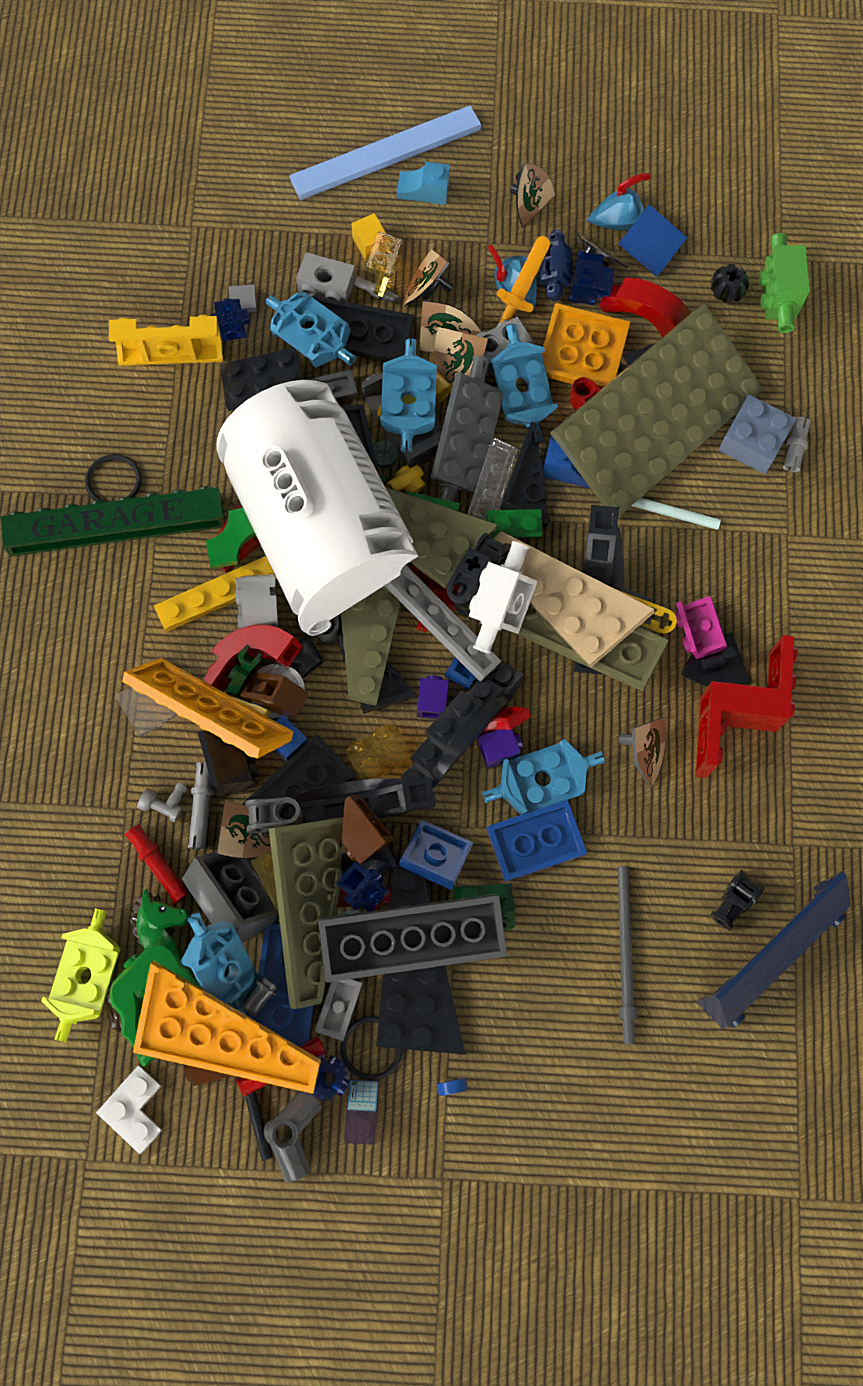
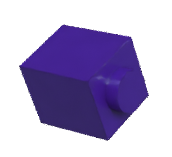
M429 675L427 678L420 679L417 717L437 719L446 709L448 680H443L442 677L436 675Z
M512 729L496 730L479 736L477 742L487 769L503 764L504 759L508 758V760L519 757L520 749L523 748L518 732L513 733Z

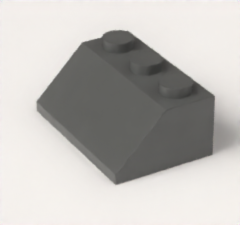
M217 851L194 858L182 878L211 924L213 925L221 921L233 924L242 943L251 940L279 919L277 897L250 858L225 857L217 855Z

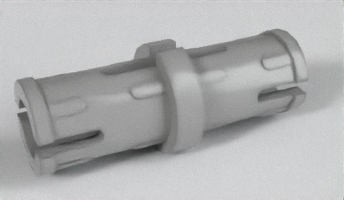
M796 417L791 437L786 443L788 450L783 469L787 471L789 466H791L789 472L800 471L803 453L808 447L806 439L811 420L807 418L804 423L805 417Z

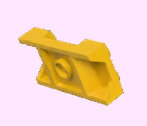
M199 315L198 317H190L189 327L174 325L162 328L155 326L139 328L136 319L123 317L118 320H109V341L116 343L119 366L223 362V341L217 316Z

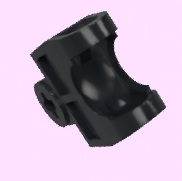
M484 533L477 541L474 550L468 548L447 585V593L454 602L455 609L459 615L470 617L471 610L464 611L460 609V605L477 595L480 587V575L487 568L488 562L498 566L505 564L511 544H502L492 539L490 534ZM460 584L457 595H453L454 587Z

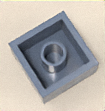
M748 395L725 435L719 451L766 474L796 418Z

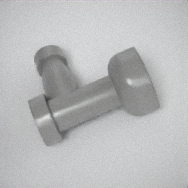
M177 783L167 802L157 799L156 792L146 788L139 799L137 808L142 811L156 810L170 817L169 820L176 823L183 809L178 804L187 787Z

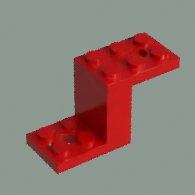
M783 635L770 650L767 688L712 681L700 696L695 777L707 778L716 770L718 764L722 763L723 747H719L720 736L723 737L725 726L777 732L786 724L790 717H793L795 700H791V695L797 680L796 673H793V663L796 662L798 656V647L794 646V636Z

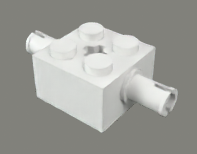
M515 541L511 543L512 545L504 565L498 566L488 562L487 568L480 575V587L477 595L470 602L471 611L469 616L480 620L482 624L473 648L488 654L491 653L498 630L505 629L517 634L519 633L538 582L523 575V572L520 571L530 547Z

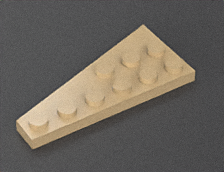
M502 531L493 538L502 544H511L512 541L530 547L520 570L523 572V575L538 581L530 604L590 668L654 613L653 608Z

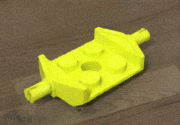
M95 909L91 926H88V929L84 928L62 934V939L67 940L57 974L49 998L42 997L41 1000L57 1017H60L59 1020L61 1022L59 1023L55 1040L67 1042L72 1024L95 1019L101 1014L120 952L118 944L105 935L104 930H101L107 911ZM89 968L91 970V978L86 984H83L81 982V975L83 971Z

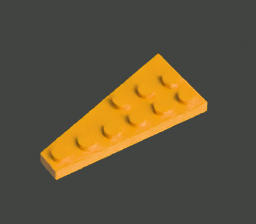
M156 961L150 964L133 1053L308 1093L314 1092L321 1062L319 1058Z

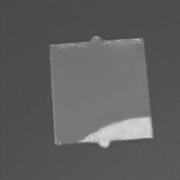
M133 687L115 696L139 737L157 727L162 728V724L177 716L175 711L164 705L157 704L154 699L135 691Z

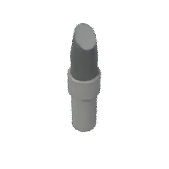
M357 276L354 282V286L371 293L374 297L382 298L394 304H398L402 300L401 297L385 289L384 286L377 283L374 284L362 277Z

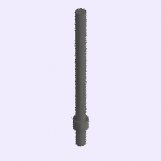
M619 866L618 897L622 1007H619V1020L623 1022V1044H635L634 1020H637V1007H634L629 867Z

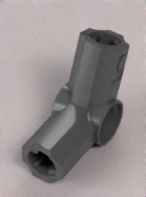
M299 1091L280 1114L267 1122L264 1128V1138L271 1145L286 1183L299 1180L311 1171L298 1139V1134L322 1106L312 1094L304 1091ZM281 1125H284L286 1127V1136L281 1141H278L275 1135L276 1130Z

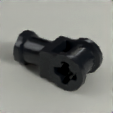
M741 869L731 880L721 897L724 901L716 911L711 912L710 917L718 925L731 931L734 928L733 923L739 914L746 912L758 900L765 887L763 885L758 886L746 877L745 872Z

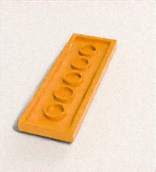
M163 658L124 671L122 682L133 687L135 691L149 696L157 704L168 707L180 717L189 719L199 725L201 729L210 731L224 742L238 747L248 756L258 759L292 740L294 731Z

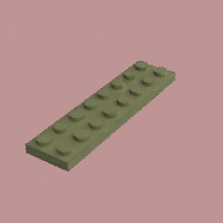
M472 599L462 603L460 609L464 611L470 610ZM529 604L517 635L589 667L538 611ZM637 627L591 668L644 692L668 645V640Z

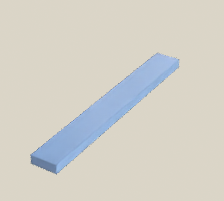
M470 105L290 175V181L299 199L302 200L481 130V123Z

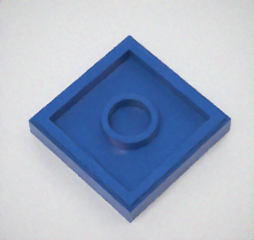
M648 205L618 244L657 277L687 237L653 207Z
M421 819L398 866L452 890L473 842Z

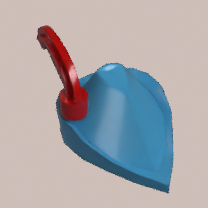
M641 173L625 180L618 186L616 192L609 195L592 212L586 222L618 231L629 230L643 213L644 209L639 196L633 190L627 188L642 180H650L651 175L649 173Z
M489 244L487 249L492 254L497 265L494 272L496 287L511 292L527 257L522 255L513 256L501 261L496 249ZM536 276L524 299L533 305V309L536 301Z

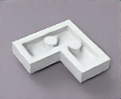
M140 1065L134 1069L96 1113L139 1154H142L163 1129L141 1110L162 1085Z

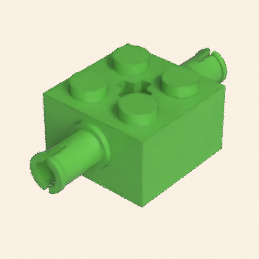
M777 233L770 238L772 252L770 256L766 257L765 268L759 274V286L763 287L761 309H765V319H778L779 332L789 333L794 331V319L797 318L810 292L806 246L787 245V235Z

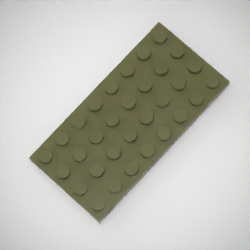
M703 304L551 431L550 434L602 505L620 507V516L740 411L748 395L755 397L763 388L706 304Z

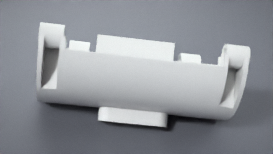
M298 380L275 385L245 401L226 419L217 438L216 449L220 461L224 463L231 484L293 613L298 615V622L302 631L310 636L325 632L331 626V619L400 576L402 567L418 557L412 545L413 539L346 412L337 403L327 383L315 380Z

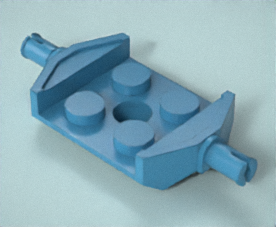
M305 292L296 293L283 302L273 295L269 296L270 299L267 298L266 304L276 310L271 319L270 327L273 336L276 338L279 336L309 358L314 367L336 359V357L345 361L349 366L352 365V362H355L356 356L345 349L351 330L348 323ZM307 321L315 322L311 328H302L303 324Z
M511 324L506 326L510 343L507 344L506 349L491 360L497 388L504 392L501 402L504 418L510 423L525 425L526 428L529 427L531 421L536 423L540 441H543L539 426L540 421L558 408L557 404H553L542 357L545 348L522 342L519 338L517 324ZM521 378L526 381V392H520L516 388L517 379Z
M410 339L405 341V355L383 363L381 426L388 432L399 434L402 437L401 451L406 452V445H408L407 453L412 452V438H414V435L424 434L435 428L437 365L416 356L417 341L412 339V346H410ZM406 395H411L415 397L416 401L413 404H405L401 399Z
M563 739L556 745L508 760V758L504 759L501 784L496 788L482 791L483 798L485 797V803L502 797L521 815L583 795L585 792L586 771H588L589 767L605 763L604 757H602L603 754L600 751L584 757ZM541 772L546 773L550 777V784L539 786L535 782V775Z
M199 913L191 915L192 918L189 917L188 922L193 928L195 936L192 938L182 958V964L191 967L204 991L251 1018V1014L241 1005L258 985L256 981L259 975L233 924L221 921L206 927ZM230 964L229 974L225 977V969Z

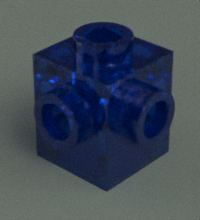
M228 298L214 302L215 313H211V316H217L222 341L247 338L245 325L250 324L247 308L242 309L240 298Z
M356 861L336 883L347 894L344 900L355 910L362 907L367 912L373 911L389 892L381 884L384 878L373 868L367 871Z
M330 1055L329 1059L321 1057L315 1090L310 1094L325 1102L327 1098L330 1100L335 1099L336 1095L342 1097L351 1081L346 1078L349 1072L344 1069L346 1066L345 1062L333 1055ZM326 1072L334 1074L335 1079L333 1083H325L323 1077Z

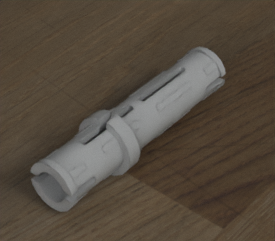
M202 762L196 763L195 786L191 788V794L194 796L189 845L187 848L206 850L210 800L214 796V790L212 789L206 762H204V765H202Z

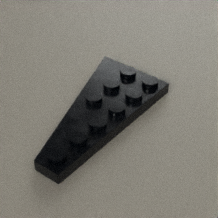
M393 868L390 908L430 903L424 877L404 868ZM445 965L383 974L376 1047L465 1055Z

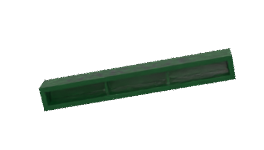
M203 486L199 490L193 491L175 490L170 494L163 495L150 493L141 498L122 497L118 501L111 502L99 500L89 505L69 504L59 509L40 508L36 512L29 513L17 511L7 516H0L3 548L10 557L222 528L225 524L223 499L219 487L214 488L212 486Z

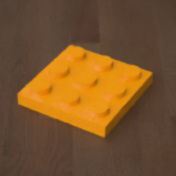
M555 303L543 345L545 352L542 353L547 378L573 384L576 379L587 377L600 389L605 387L617 375L630 321Z

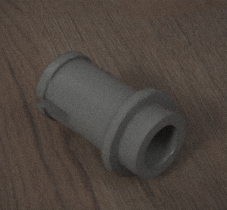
M263 977L261 981H256L258 985L241 1005L254 1017L258 1016V1013L272 995L276 996L275 991L278 986L266 977Z

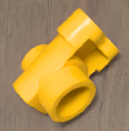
M406 465L395 474L396 477L386 483V487L401 493L405 491L406 494L408 491L419 493L426 486V483L422 480L424 473L418 465L411 469Z

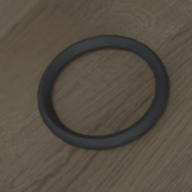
M110 454L100 457L92 463L86 472L85 487L87 493L94 501L111 502L99 498L91 487L93 471L98 465L108 460H121L133 468L136 474V483L133 491L126 497L134 498L141 487L142 477L139 467L133 460L123 455Z
M365 1016L353 1022L348 1027L345 1039L341 1041L340 1045L341 1057L346 1068L354 1076L368 1081L380 1080L393 1073L398 1067L403 1054V1049H397L396 1057L390 1067L378 1074H365L352 1066L347 1056L346 1046L348 1038L353 1030L361 1024L368 1022L378 1023L379 1017Z

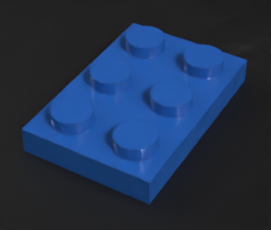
M568 800L486 827L505 882L587 854Z

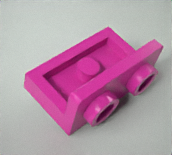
M711 596L686 605L682 601L676 603L678 611L674 614L679 628H684L686 636L682 637V641L687 653L692 652L695 658L699 659L728 648Z

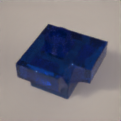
M578 251L570 302L594 306L597 298L610 297L615 269L602 267L603 255Z

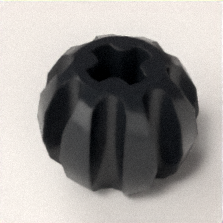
M728 264L726 267L721 266L716 270L711 279V291L714 292V297L718 301L723 300L727 304H732L733 301H740L749 289V277L746 275V271L742 267H736L735 264Z

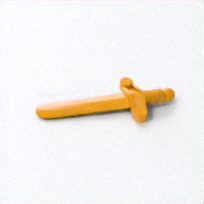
M540 236L536 240L511 292L504 289L497 291V297L507 305L499 323L504 320L510 321L516 310L526 313L533 311V305L524 299L550 247V240L546 236Z

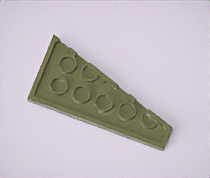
M385 487L413 539L412 545L418 554V557L410 561V563L445 589L468 548L474 550L477 541L484 533L492 535L497 529V524Z
M382 586L340 613L349 700L374 706L377 705L401 603L385 586Z
M344 817L269 828L291 1009H299L322 1003L326 979L318 918L336 916L342 879L340 866L342 854L346 853V846L342 842Z

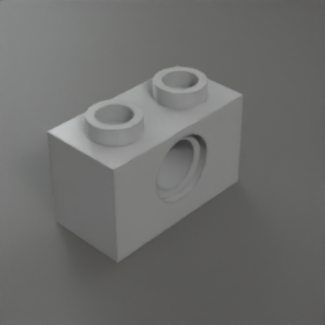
M306 252L296 277L298 293L305 292L311 297L314 295L348 302L356 280L355 265Z

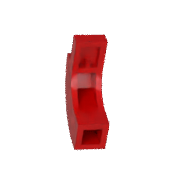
M625 278L622 285H609L599 304L603 312H630L644 317L655 326L661 337H664L691 314L688 307L673 293L655 283L638 278Z
M252 625L240 628L224 637L212 649L211 652L218 659L208 668L203 680L224 692L231 682V679L228 678L230 672L237 663L241 665L238 654L247 644L250 646L248 650L250 657L255 658L259 653H262V658L273 660L286 669L289 668L303 646L294 636L274 626Z

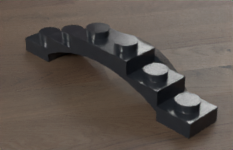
M591 505L583 573L623 592L624 552L622 537L618 527L620 507ZM575 661L574 672L602 675L601 672Z
M503 661L488 679L485 677L481 682L478 680L468 693L461 691L425 731L428 738L410 757L413 764L400 778L414 780L431 777L432 788H435L484 729L514 698L515 692L526 681L524 674Z
M431 777L414 780L408 778L357 780L328 785L289 797L296 800L303 811L301 823L344 817L345 799L350 795L356 794L363 798L373 812H377L379 819L405 815L410 811L436 806ZM294 807L285 808L281 817L286 820L294 817L296 809ZM269 832L262 833L263 837L270 836Z

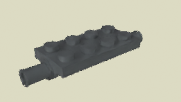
M473 356L469 376L463 373L455 375L431 478L440 481V487L442 488L440 499L455 502L458 492L466 491L471 494H480L504 394L503 391L484 382L490 362L484 356Z

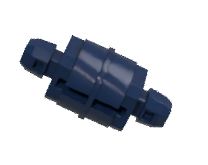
M557 229L551 231L549 235L550 247L539 268V282L546 288L547 297L551 301L560 300L563 295V288L570 286L574 266L572 262V248L565 243L563 232Z

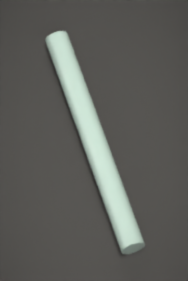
M644 498L638 499L632 505L636 508L718 530L721 519Z

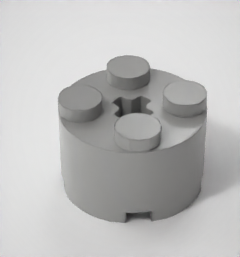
M275 574L250 575L236 578V604L238 605L239 613L238 628L252 625H270L278 628Z

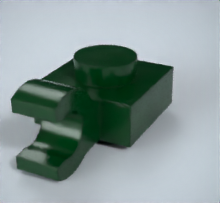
M248 644L238 654L241 665L237 663L228 676L231 682L227 691L235 696L246 685L252 672H254L257 664L263 657L262 653H259L255 658L248 655L250 648Z

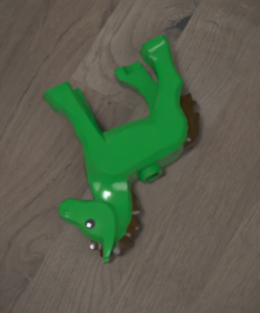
M147 889L143 891L142 896L138 898V902L134 904V912L131 913L132 919H130V923L134 928L132 933L138 939L137 942L144 948V951L139 956L137 954L133 955L123 965L125 970L112 983L111 989L105 998L107 1019H111L112 1029H116L118 1034L122 1031V1035L131 1043L133 1049L150 964L153 961L202 989L193 972L182 964L180 950L167 931L174 927L186 926L190 917L189 913L184 909L174 908L161 902L160 895L154 897ZM136 1053L140 1064L144 1068L155 1059V1057Z

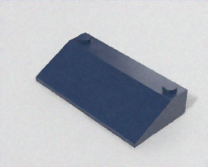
M843 871L816 884L813 887L817 891L813 895L814 898L736 975L724 982L713 994L702 997L697 1001L721 1028H726L730 1025L732 1028H735L746 1017L743 1012L831 925L835 928L847 917L844 912L851 904L847 875Z

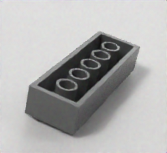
M496 894L318 918L326 982L507 956L500 900Z

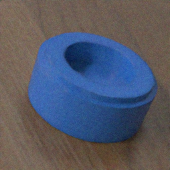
M466 1077L436 1084L438 1095L440 1096L463 1092L468 1088Z

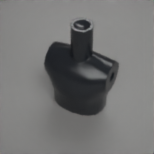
M308 635L298 640L303 647L289 666L295 669L302 678L311 674L324 662V659L317 650L316 644Z

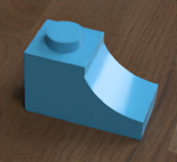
M425 162V165L418 170L400 171L397 199L446 205L450 181V165Z

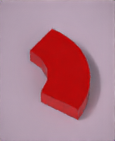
M504 707L481 734L494 730L513 729L531 718L529 709L525 707Z

